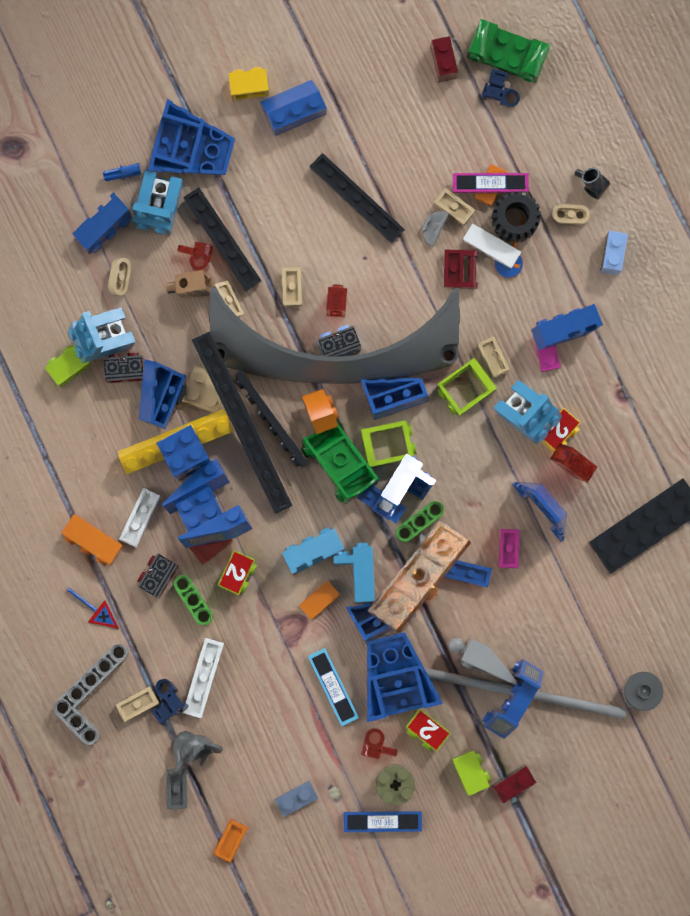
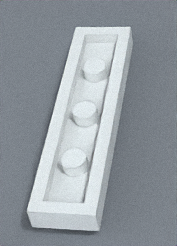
M205 638L186 700V704L189 707L183 713L202 718L224 643Z

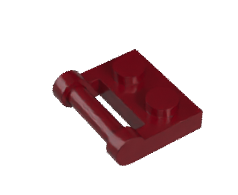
M444 250V288L478 289V282H476L477 250ZM464 257L469 258V282H463Z

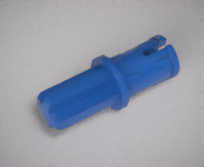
M139 163L127 166L120 165V168L103 172L105 181L120 178L125 180L127 177L141 175Z

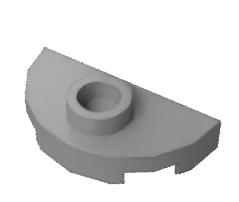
M445 211L435 212L424 221L422 228L423 236L431 247H434L450 213Z

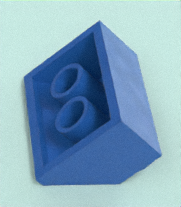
M312 80L260 102L275 136L327 114V107Z

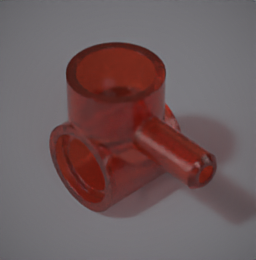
M195 242L194 248L178 245V252L191 255L189 262L194 272L200 270L208 271L213 251L212 245L203 242ZM197 259L205 261L201 267H197L194 264Z
M370 728L365 733L361 755L380 759L381 754L396 757L398 750L383 746L385 740L383 732L379 728ZM373 732H377L380 735V740L377 743H372L369 740V736Z

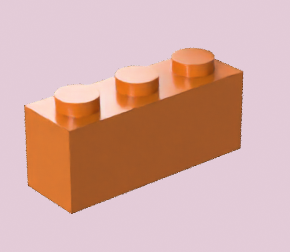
M73 514L61 532L65 536V541L71 545L77 543L81 546L79 550L88 556L91 553L97 556L96 561L104 566L107 564L112 566L124 548L122 544Z

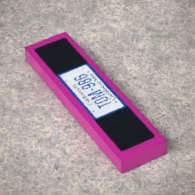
M453 173V193L529 192V173Z

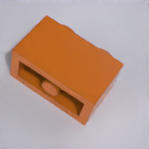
M324 389L302 396L316 434L338 426L336 418H339L335 407H331L334 405L330 395L326 396Z

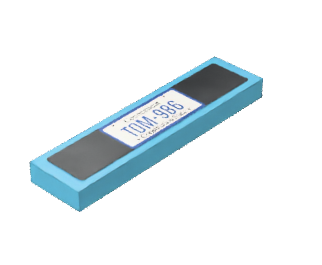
M321 649L309 655L308 658L341 726L358 719L359 717L326 649Z

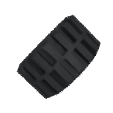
M513 191L509 195H503L497 201L491 218L493 219L492 226L495 227L494 231L496 234L499 233V237L502 239L504 237L507 238L506 241L508 242L514 240V243H518L519 240L523 242L528 237L530 238L536 231L541 217L539 204H535L536 200L534 198L530 199L527 193L522 195L521 191H518L517 194H514ZM512 208L522 210L527 217V222L522 226L511 225L506 220V211Z

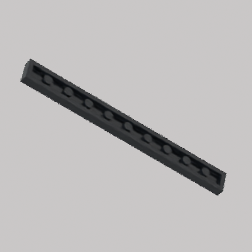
M210 331L192 339L274 513L276 514L293 506Z

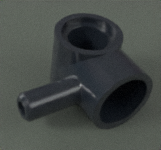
M592 167L585 171L575 170V176L581 178L586 185L584 190L597 200L611 185L609 180L601 175L597 168Z

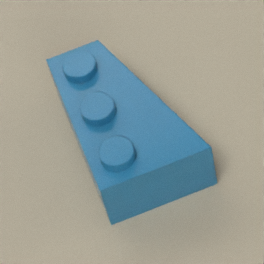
M329 527L319 532V536L314 538L309 536L302 540V544L297 546L293 544L284 549L285 552H282L292 575L337 554V552L345 550L335 528L332 530Z

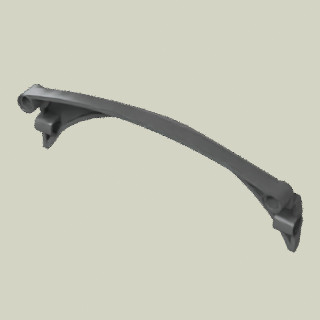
M217 287L210 288V334L218 350L225 353L223 361L227 368L238 371L242 370V372L261 377L317 384L361 383V379L395 380L455 364L458 357L459 288H453L446 302L436 314L406 338L388 347L354 356H316L291 350L266 339L236 316L223 300ZM447 352L452 353L454 359L447 361L443 355Z

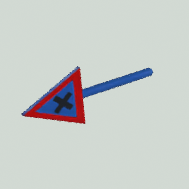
M67 588L69 593L95 612L88 623L119 628L106 600L97 609L71 588Z

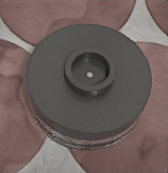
M638 672L630 675L624 681L622 697L626 705L635 711L652 710L660 704L663 698V686L654 674Z

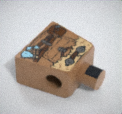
M204 270L175 275V282L166 283L167 293H177L182 298L210 296L212 276Z

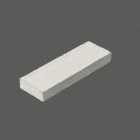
M473 223L463 238L465 243L512 269L521 254V251Z
M143 488L121 533L120 541L137 548L161 498L160 495Z

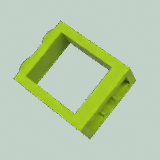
M475 358L436 386L438 396L448 402L449 405L447 407L449 411L458 417L497 389ZM470 369L486 391L460 409L444 387Z
M406 420L361 430L367 463L371 468L399 463L405 457V455L375 461L370 438L372 433L402 427L408 455L414 456V454H417L415 443L410 441V436L413 435L410 424L407 425Z

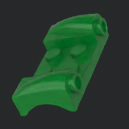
M480 19L467 52V58L518 76L527 82L537 83L551 45L534 38L533 41L500 29L497 24Z
M339 424L335 428L303 438V447L301 448L303 454L307 458L310 457L317 460L336 486L334 495L340 503L347 504L378 484L379 478Z

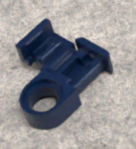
M492 69L489 79L490 86L488 82L485 84L481 99L484 100L485 97L500 101L501 106L513 108L518 105L520 95L516 90L506 88L505 84H503L504 79H507L509 73ZM514 94L517 100L515 103L509 104L506 101V96Z
M160 679L156 683L155 691L164 702H161V706L158 709L154 708L151 711L159 723L165 726V722L173 715L179 716L189 705L182 703L176 694L178 689L173 682L167 679ZM164 683L169 684V691L167 693L161 692V686Z

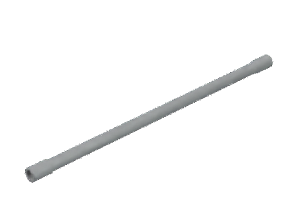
M425 668L430 679L507 695L513 694L510 692L513 687L511 685ZM537 691L532 699L603 714L622 720L626 717V708L603 705Z

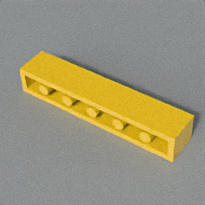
M225 408L119 450V459L126 475L164 460L165 458L156 443L189 425L194 429L201 444L234 432Z

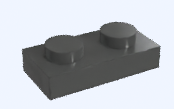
M183 768L182 775L171 776L169 772L173 769H167V809L188 808L187 768Z

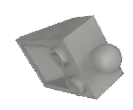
M457 637L449 641L448 647L451 652H462L459 658L463 662L462 666L471 670L478 668L510 684L516 685V679L490 647L473 639H468L466 645Z

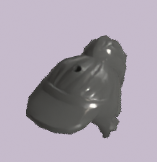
M189 731L180 732L173 743L176 764L169 774L171 776L182 775L184 763H191L201 758L200 765L202 766L210 754L221 753L223 748L214 744L203 735H194Z

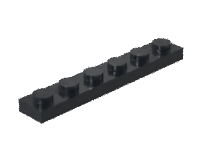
M322 153L309 166L314 173L391 244L405 231L396 220L325 154Z
M198 187L184 196L185 202L244 290L247 292L261 283L262 280L201 189Z
M242 370L235 374L237 386L240 390L243 388L248 393L246 398L251 405L256 404L259 408L257 413L263 421L267 419L270 424L269 430L274 436L278 435L282 440L279 444L284 451H290L292 454L290 459L296 467L300 465L302 469L308 465L305 457Z

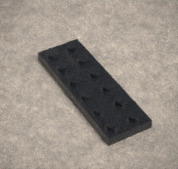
M682 478L588 542L609 574H612L690 520L689 485Z

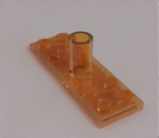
M440 521L368 609L369 613L399 633L425 600L433 599L437 595V585L471 544L470 540Z

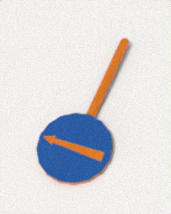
M523 217L520 219L519 226L523 225ZM513 242L512 247L516 248L517 243ZM519 256L512 269L495 260L496 271L503 277H515L523 267L521 256Z

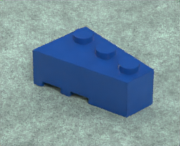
M114 192L110 195L111 200L105 206L101 204L97 208L98 212L91 218L88 217L72 233L89 254L100 250L103 242L114 238L117 230L121 227L125 228L131 222L132 216L129 209Z
M400 378L397 380L361 379V386L374 420L428 402V394L422 378Z
M407 596L346 607L365 644H367V641L374 640L416 617V612Z

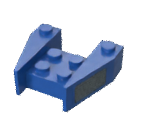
M217 459L199 467L162 503L169 514L176 511L179 512L188 532L177 538L185 548L234 539L253 529L245 512L239 505L223 513L213 491L225 486L230 481Z
M521 659L520 662L516 661L511 670L514 672L512 676L520 682H516V685H513L510 691L513 693L509 700L505 699L500 708L503 710L502 713L492 709L491 712L487 711L482 719L484 722L483 727L503 739L519 726L518 723L542 685L544 671L524 659Z

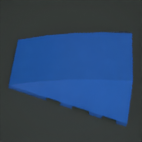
M167 99L151 153L148 171L226 175L235 138L217 127L211 126L205 120L194 116L188 110L177 106Z
M512 483L513 487L523 498L530 497L553 524L549 529L560 542H563L567 512L545 486L540 483Z
M405 632L367 641V722L423 707L428 708L443 704Z

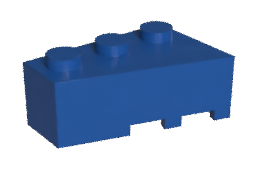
M592 304L582 309H574L565 315L563 313L556 315L549 321L547 319L536 322L537 326L532 328L531 332L540 351L589 335L603 326L596 305Z
M145 359L138 419L152 426L166 429L186 375L158 362Z

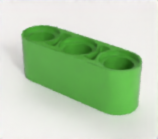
M433 501L405 521L396 530L397 540L403 543L408 542L439 519L444 513L443 504ZM433 505L438 506L440 514L432 515L430 507ZM416 517H422L425 520L423 527L415 525L414 520ZM402 528H406L410 532V536L407 539H403L399 535V531Z
M185 575L178 576L174 581V587L198 624L209 625L213 620V613L189 577ZM181 579L188 581V587L184 590L178 587ZM192 595H197L199 598V602L195 606L189 604V597ZM203 611L209 613V620L207 622H201L199 619V614Z

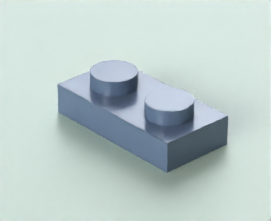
M307 781L275 798V801L284 817L318 799V796L310 781Z

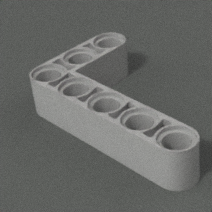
M124 644L113 645L54 704V713L87 745L98 742L100 731L77 707L127 659L129 649ZM118 647L124 650V655L121 658H117L114 653ZM103 661H108L110 664V669L107 672L101 669ZM89 675L96 677V683L93 686L87 683ZM76 688L82 691V697L79 700L73 697V691ZM62 702L68 705L66 713H62L59 710V705ZM75 716L81 718L82 723L79 727H75L72 724V719ZM88 730H92L95 733L93 741H89L86 738Z

